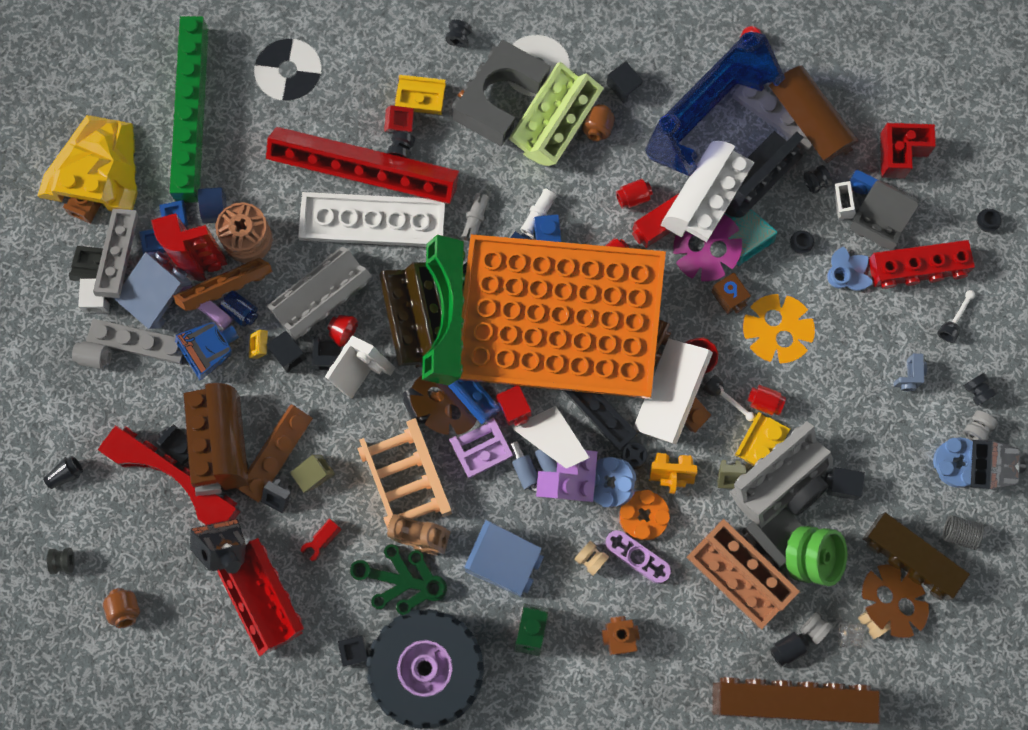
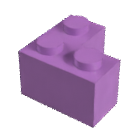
M585 450L589 458L567 469L557 462V472L538 471L536 497L593 502L598 452Z

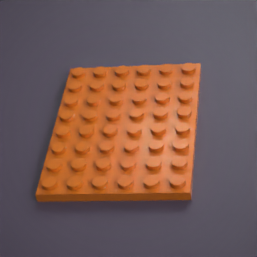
M471 234L463 291L464 304L462 307L464 325L461 334V340L463 341L461 364L463 365V372L458 380L651 399L666 251Z

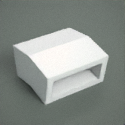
M851 182L835 184L834 196L838 220L854 218L856 210ZM840 194H846L848 208L843 209Z

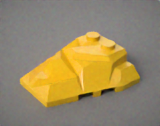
M86 115L45 172L38 197L63 202L64 196L103 203L108 211L113 209L133 210L138 194L135 183L136 165L134 164L135 140L133 124Z

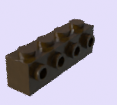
M886 512L877 517L862 538L867 542L866 546L876 554L882 553L888 558L887 562L896 569L900 570L902 568L909 573L908 577L918 585L924 584L930 589V594L938 600L947 601L954 599L970 576L967 571Z

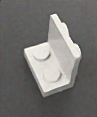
M352 336L325 377L347 397L353 398L371 370L377 374L384 372L391 376L396 367L374 346Z

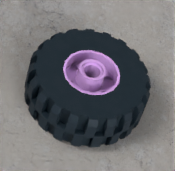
M428 609L413 610L405 615H399L394 618V621L381 629V633L376 640L374 639L370 647L372 649L370 656L367 658L366 665L368 666L367 682L372 691L371 695L381 707V710L396 722L417 729L441 727L465 714L477 699L484 676L482 651L469 628L448 613ZM424 662H430L432 665V672L428 676H422L419 670Z

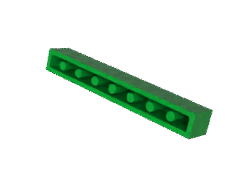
M180 16L169 191L175 202L183 200L184 203H198V189H200L209 31L203 16Z

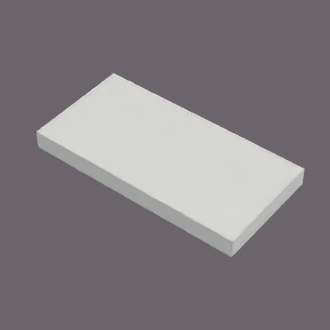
M668 339L653 376L651 399H644L633 429L636 432L677 445L713 352L705 348Z

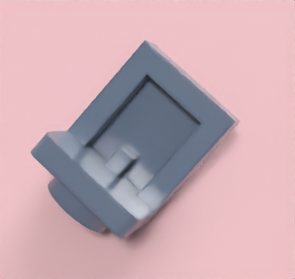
M913 353L907 359L908 377H899L894 381V387H901L902 391L917 390L916 388L924 383V376L927 374V363L923 361V354Z

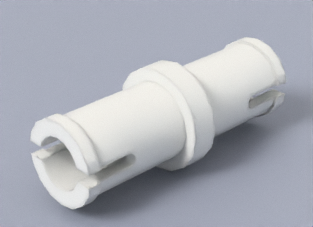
M543 189L541 196L535 206H531L530 214L520 228L524 234L534 237L533 218L548 215V210L557 198L556 194L548 189Z

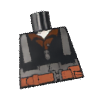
M973 440L970 487L997 489L1017 485L1019 474L1026 470L1025 461L1020 459L1019 448L996 441Z
M238 519L191 528L190 550L209 571L225 569L227 573L233 574L245 563L246 543Z

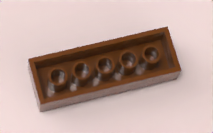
M724 677L720 678V682L713 683L712 715L880 724L879 691H871V685H849V689H845V684L829 683L823 684V688H818V682H797V686H792V681L776 680L771 681V685H766L765 679H746L745 684L739 683V678Z

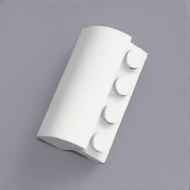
M711 142L664 217L661 226L680 237L683 236L685 231H688L707 242L754 162L734 151L735 146L728 142Z

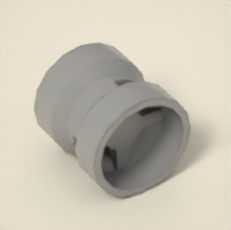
M976 411L972 416V423L965 427L963 434L972 441H988V434L995 430L998 422L988 413Z

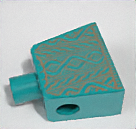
M752 209L740 218L724 213L739 228V231L728 239H742V252L737 262L738 267L775 242L777 231Z

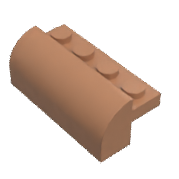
M724 519L686 557L760 629H763L800 592Z

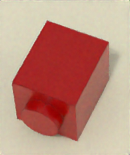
M519 385L496 395V400L509 426L512 424L520 426L529 421L528 417L531 416V409Z

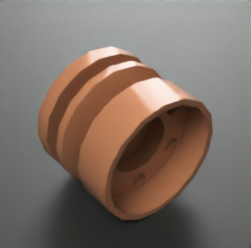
M245 202L233 203L224 208L219 214L215 224L216 235L228 255L234 260L248 263L257 258L262 259L270 251L273 242L272 230L262 211L256 206Z

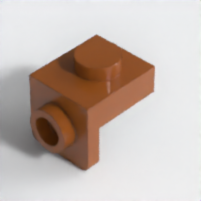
M697 397L694 399L685 422L686 427L694 433L711 416Z

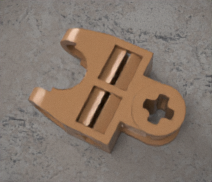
M397 514L392 515L387 529V536L390 539L409 545L414 550L438 556V553L445 554L451 533L438 524L420 522Z

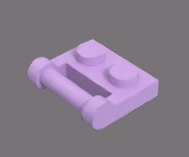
M494 418L487 420V424L458 438L455 436L449 439L468 479L513 458V454ZM493 433L494 438L466 452L463 451L462 446L486 434Z

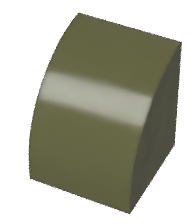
M319 454L311 455L290 472L304 493L317 488L335 475L324 457Z

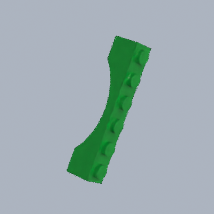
M438 234L426 244V267L433 276L439 291L442 318L437 338L430 350L423 356L422 380L450 385L460 379L463 372V365L461 364L463 341L461 340V334L464 325V319L462 318L464 296L462 295L465 280V274L463 273L465 251H463L464 241Z

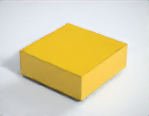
M260 329L250 334L249 358L259 359L267 355L268 330Z

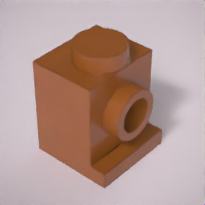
M70 197L67 204L64 203L63 205L65 211L69 215L91 224L101 203L88 200L82 201L83 199Z

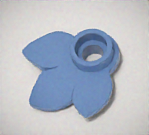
M845 247L836 250L831 258L832 267L827 273L830 285L835 288L848 287L854 291H860L869 287L873 281L870 277L863 274L868 265V256H849ZM835 274H841L843 280H837Z

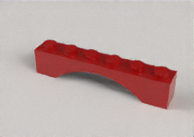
M115 425L97 449L123 468H151L173 477L187 492L195 507L197 519L205 525L236 519L240 513L235 508L238 503L226 495L223 499L216 494L196 496L195 488L191 485L190 470L185 467L181 471L175 467L176 460L167 454H164L163 457L156 454L157 447L146 440L143 443L136 440L135 438L138 434L126 426L122 430Z

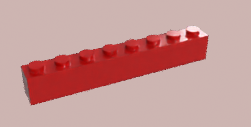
M276 127L267 138V160L448 204L451 203L456 193L459 177L458 170L281 127Z

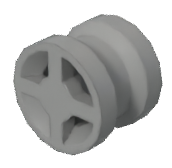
M815 612L802 626L800 631L803 634H808L812 638V642L817 645L829 633L833 625L829 622H824L821 619V615Z

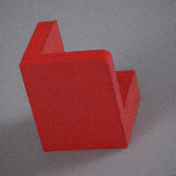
M393 105L386 108L384 132L404 131L411 133L414 108Z

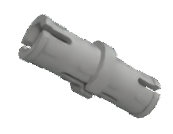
M475 193L471 210L466 215L467 222L461 236L465 241H468L471 234L477 235L480 225L484 223V213L490 199L485 194L480 197L481 193Z

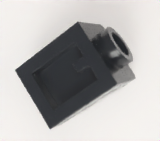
M173 424L171 427H166L159 434L160 439L157 441V444L184 466L189 460L187 435Z

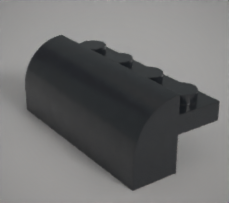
M774 130L753 151L748 159L753 161L754 164L726 209V214L736 218L745 216L803 156L799 152L801 147L798 146L804 138L800 133L796 131L786 141Z

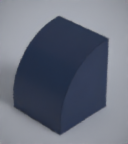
M222 187L198 189V204L203 224L216 223L219 214L226 208V194Z

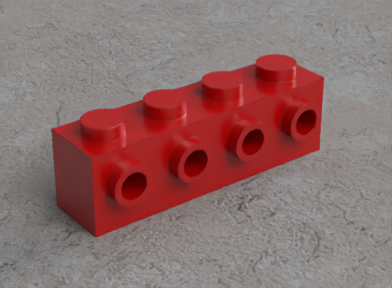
M969 240L876 252L868 260L874 287L882 286V289L894 288L900 283L912 286L919 284L922 280H929L930 283L944 280V277L953 276V279H962L967 277L975 268Z

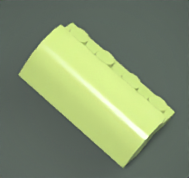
M557 63L508 139L524 151V156L536 163L545 166L556 164L604 88L587 73L578 77L563 63Z

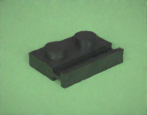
M77 246L71 265L72 270L68 275L70 280L96 279L103 248Z

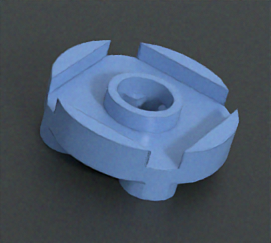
M961 437L951 438L937 448L933 464L939 474V478L945 484L956 488L971 485L973 441ZM962 457L965 466H961L960 469L956 468L957 463L953 462L954 458Z
M616 457L599 459L596 465L593 500L603 507H615L626 504L635 493L636 474L632 466L627 461ZM608 476L616 478L614 482L615 488L607 486Z

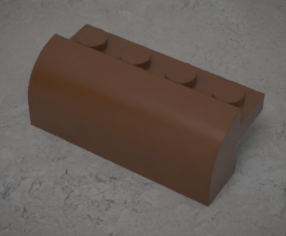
M803 65L790 69L768 85L826 163H829L842 152L847 155L854 150L851 146L858 141L857 137Z
M224 383L205 384V389L183 393L191 485L195 488L219 483L224 490L248 486L241 402L237 390L233 386Z

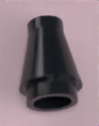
M74 456L64 457L48 475L43 477V480L48 488L54 489L59 485L79 478L83 472L82 465Z

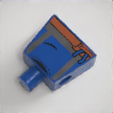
M210 322L177 334L175 342L198 379L202 380L231 356L232 350L228 344L238 339L239 336L233 326L219 331L216 324Z

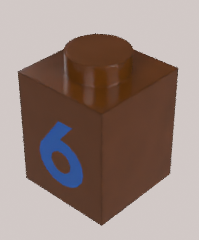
M735 273L716 283L711 290L727 315L733 311L737 314L745 309L751 296Z

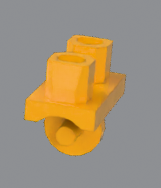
M657 453L651 465L649 481H660V486H669V493L675 494L676 487L685 488L686 484H694L697 465H694L693 458L690 455L679 456L678 464L669 463V455Z

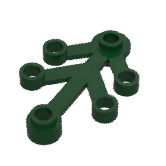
M394 544L385 547L384 555L387 559L391 560L399 574L370 568V565L364 560H357L350 567V574L357 581H364L370 578L396 584L384 593L376 594L372 597L371 604L378 610L385 608L387 602L410 588L421 591L410 599L400 600L396 604V611L400 615L410 613L412 608L426 599L439 601L447 593L445 580L431 574L424 562L422 552L418 550L410 552L408 559L412 565H416L423 580L412 577L399 555L398 547ZM389 548L396 549L395 556L390 557L387 555ZM416 553L421 555V560L417 563L411 559L412 555ZM360 566L366 569L365 574L362 576L357 575L356 572ZM432 584L439 585L437 593L430 592ZM377 597L384 599V603L380 607L375 605ZM407 603L409 606L408 610L400 612V604Z

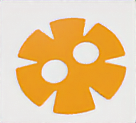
M771 294L758 299L750 306L760 318L746 314L743 321V332L745 339L759 337L750 346V349L756 355L771 362L777 350L779 363L781 364L795 361L808 351L798 339L812 343L815 335V326L812 318L798 320L808 311L800 301L791 296H786L781 308L779 295ZM769 310H777L781 314L782 321L779 325L770 326L766 323L765 314ZM787 331L791 333L793 342L789 347H781L777 344L776 336L779 332Z

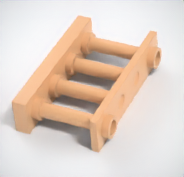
M416 418L406 422L409 429L404 430L405 433L369 447L365 439L362 438L360 439L362 447L357 448L362 462L367 461L387 512L388 516L383 517L387 529L393 515L389 502L424 488L427 490L432 488L435 498H432L429 503L398 515L415 519L433 511L436 513L441 511L443 517L452 514ZM407 442L415 444L417 452H414L413 456L376 469L372 459L373 455ZM418 465V467L423 465L426 475H423L422 479L385 493L380 479Z

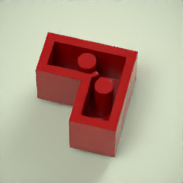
M887 123L880 133L881 178L905 179L912 170V157H928L936 147L935 124Z

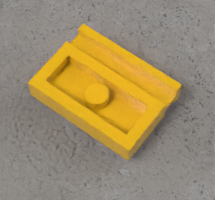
M399 75L395 106L414 108V112L442 115L446 80Z
M758 412L735 456L754 466L759 459L765 458L772 452L778 443L785 440L790 428Z

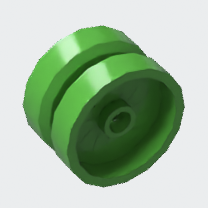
M811 526L798 527L792 533L786 549V565L792 579L798 582H813L823 586H833L841 579L847 563V546L842 533L835 529H818Z

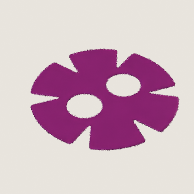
M723 214L708 241L705 242L703 249L698 252L690 250L688 246L690 238L695 235L688 231H685L682 237L676 234L673 253H687V255L676 262L679 269L693 279L701 267L702 282L714 281L724 277L725 272L721 262L733 269L742 252L741 238L728 239L739 231L736 223ZM715 241H723L727 246V251L722 257H714L710 252L711 245Z

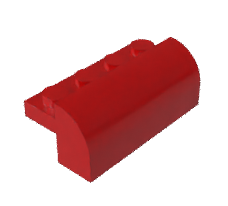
M176 213L151 220L156 239L175 265L186 272L187 278L195 281L206 280L204 271L215 272L220 270L222 266L227 265L224 253L206 225L187 230Z
M258 538L249 541L246 544L245 563L241 565V568L236 573H227L225 569L217 570L260 657L296 639L303 634L304 628L300 615L295 612L291 604L289 593L284 590L279 580L278 571L272 566L268 558L265 546L261 544Z

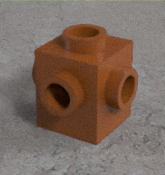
M625 616L610 618L611 623L605 624L606 629L602 630L603 644L608 645L610 656L636 652V641L640 640L638 625H633V621L626 620ZM617 631L624 633L623 640L617 637Z

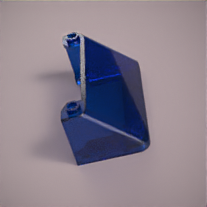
M757 32L743 34L730 50L660 118L645 147V152L650 160L691 176L697 169L693 159L695 160L698 155L694 149L679 144L684 137L736 84L762 91L764 89L763 85L773 82L774 85L778 86L785 79L766 35Z

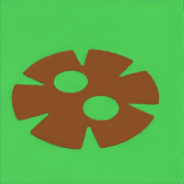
M889 564L878 566L882 580L873 571H870L863 582L862 598L876 602L865 608L871 620L881 630L885 628L890 620L891 636L909 638L914 636L909 621L919 631H922L928 620L929 604L915 600V598L925 595L923 587L913 582L908 577L909 573L901 581V569H896ZM880 586H886L891 590L893 599L890 603H883L878 598L877 590ZM902 598H907L913 603L914 613L907 616L900 611L899 601Z

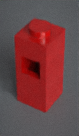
M679 194L634 222L632 234L639 244L643 243L645 248H648L671 233L670 230L661 226V223Z

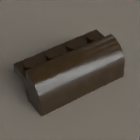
M413 262L405 270H383L379 273L398 366L415 365L418 368L422 367L423 356L430 350L437 338L441 326L442 308L438 288L433 276L426 267V262Z

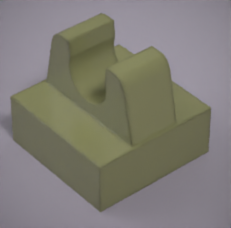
M722 460L717 478L718 488L734 489V483L739 476L746 474L745 465H742L738 460H736L735 465H726V460Z

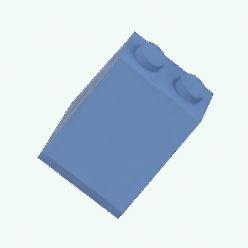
M485 520L464 569L470 575L521 597L523 592L528 594L534 579L530 578L533 568L539 569L544 556L540 555L542 548Z

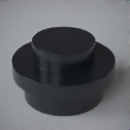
M984 209L977 216V225L985 232H993L1000 227L1001 216L995 209Z
M799 230L791 236L790 246L794 252L806 254L812 250L814 238L809 232Z

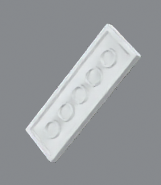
M302 192L298 238L301 241L426 247V244L437 234L442 236L444 234L446 203L428 198Z

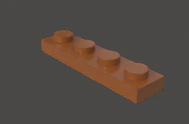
M257 258L173 295L175 303L185 311L195 310L200 307V304L209 300H217L229 291L240 290L245 284L252 281L264 279L265 275L272 273L270 263Z
M290 404L249 467V485L236 489L259 502L262 498L264 486L268 481L272 482L313 418Z

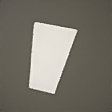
M556 406L529 418L528 422L520 426H512L513 430L566 469L589 458Z

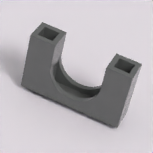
M503 39L498 46L492 47L488 55L489 59L486 63L482 62L474 80L470 79L467 82L464 94L461 97L458 96L452 105L454 121L501 147L513 131L515 117L491 104L484 95L485 89L495 82L509 81L537 95L548 78L551 68L547 63Z

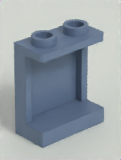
M145 252L123 284L120 298H114L148 329L162 328L166 322L162 316L174 300L173 295L179 293L182 287L190 286L192 283L186 277V272L178 267H174L168 262L169 258L161 252Z

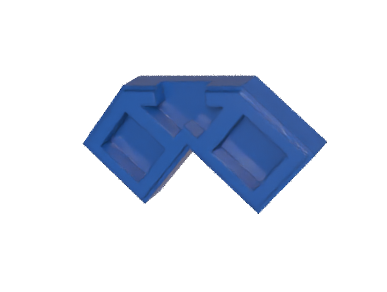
M183 200L159 205L161 217L176 213L184 226H188ZM154 229L139 232L143 255L145 252H166L156 239Z

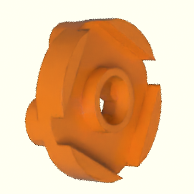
M651 490L636 491L633 497L621 506L619 511V522L624 532L631 538L644 541L653 540L660 536L666 529L670 519L669 509L665 500ZM639 510H648L651 513L648 516L651 520L648 522L644 519L640 521L638 519L640 515Z

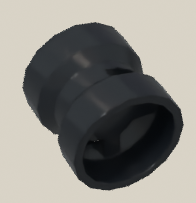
M394 131L391 137L392 145L388 147L387 153L410 159V148L414 146L415 137L404 131Z
M985 372L963 385L967 392L975 395L973 401L977 406L998 394L995 387H989V378Z

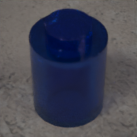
M236 291L229 292L219 306L221 310L242 327L246 325L251 326L258 318V308Z

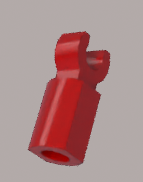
M329 518L312 537L314 540L305 543L300 551L304 554L307 549L313 548L314 555L310 560L312 562L316 561L320 556V550L323 547L326 548L342 529Z

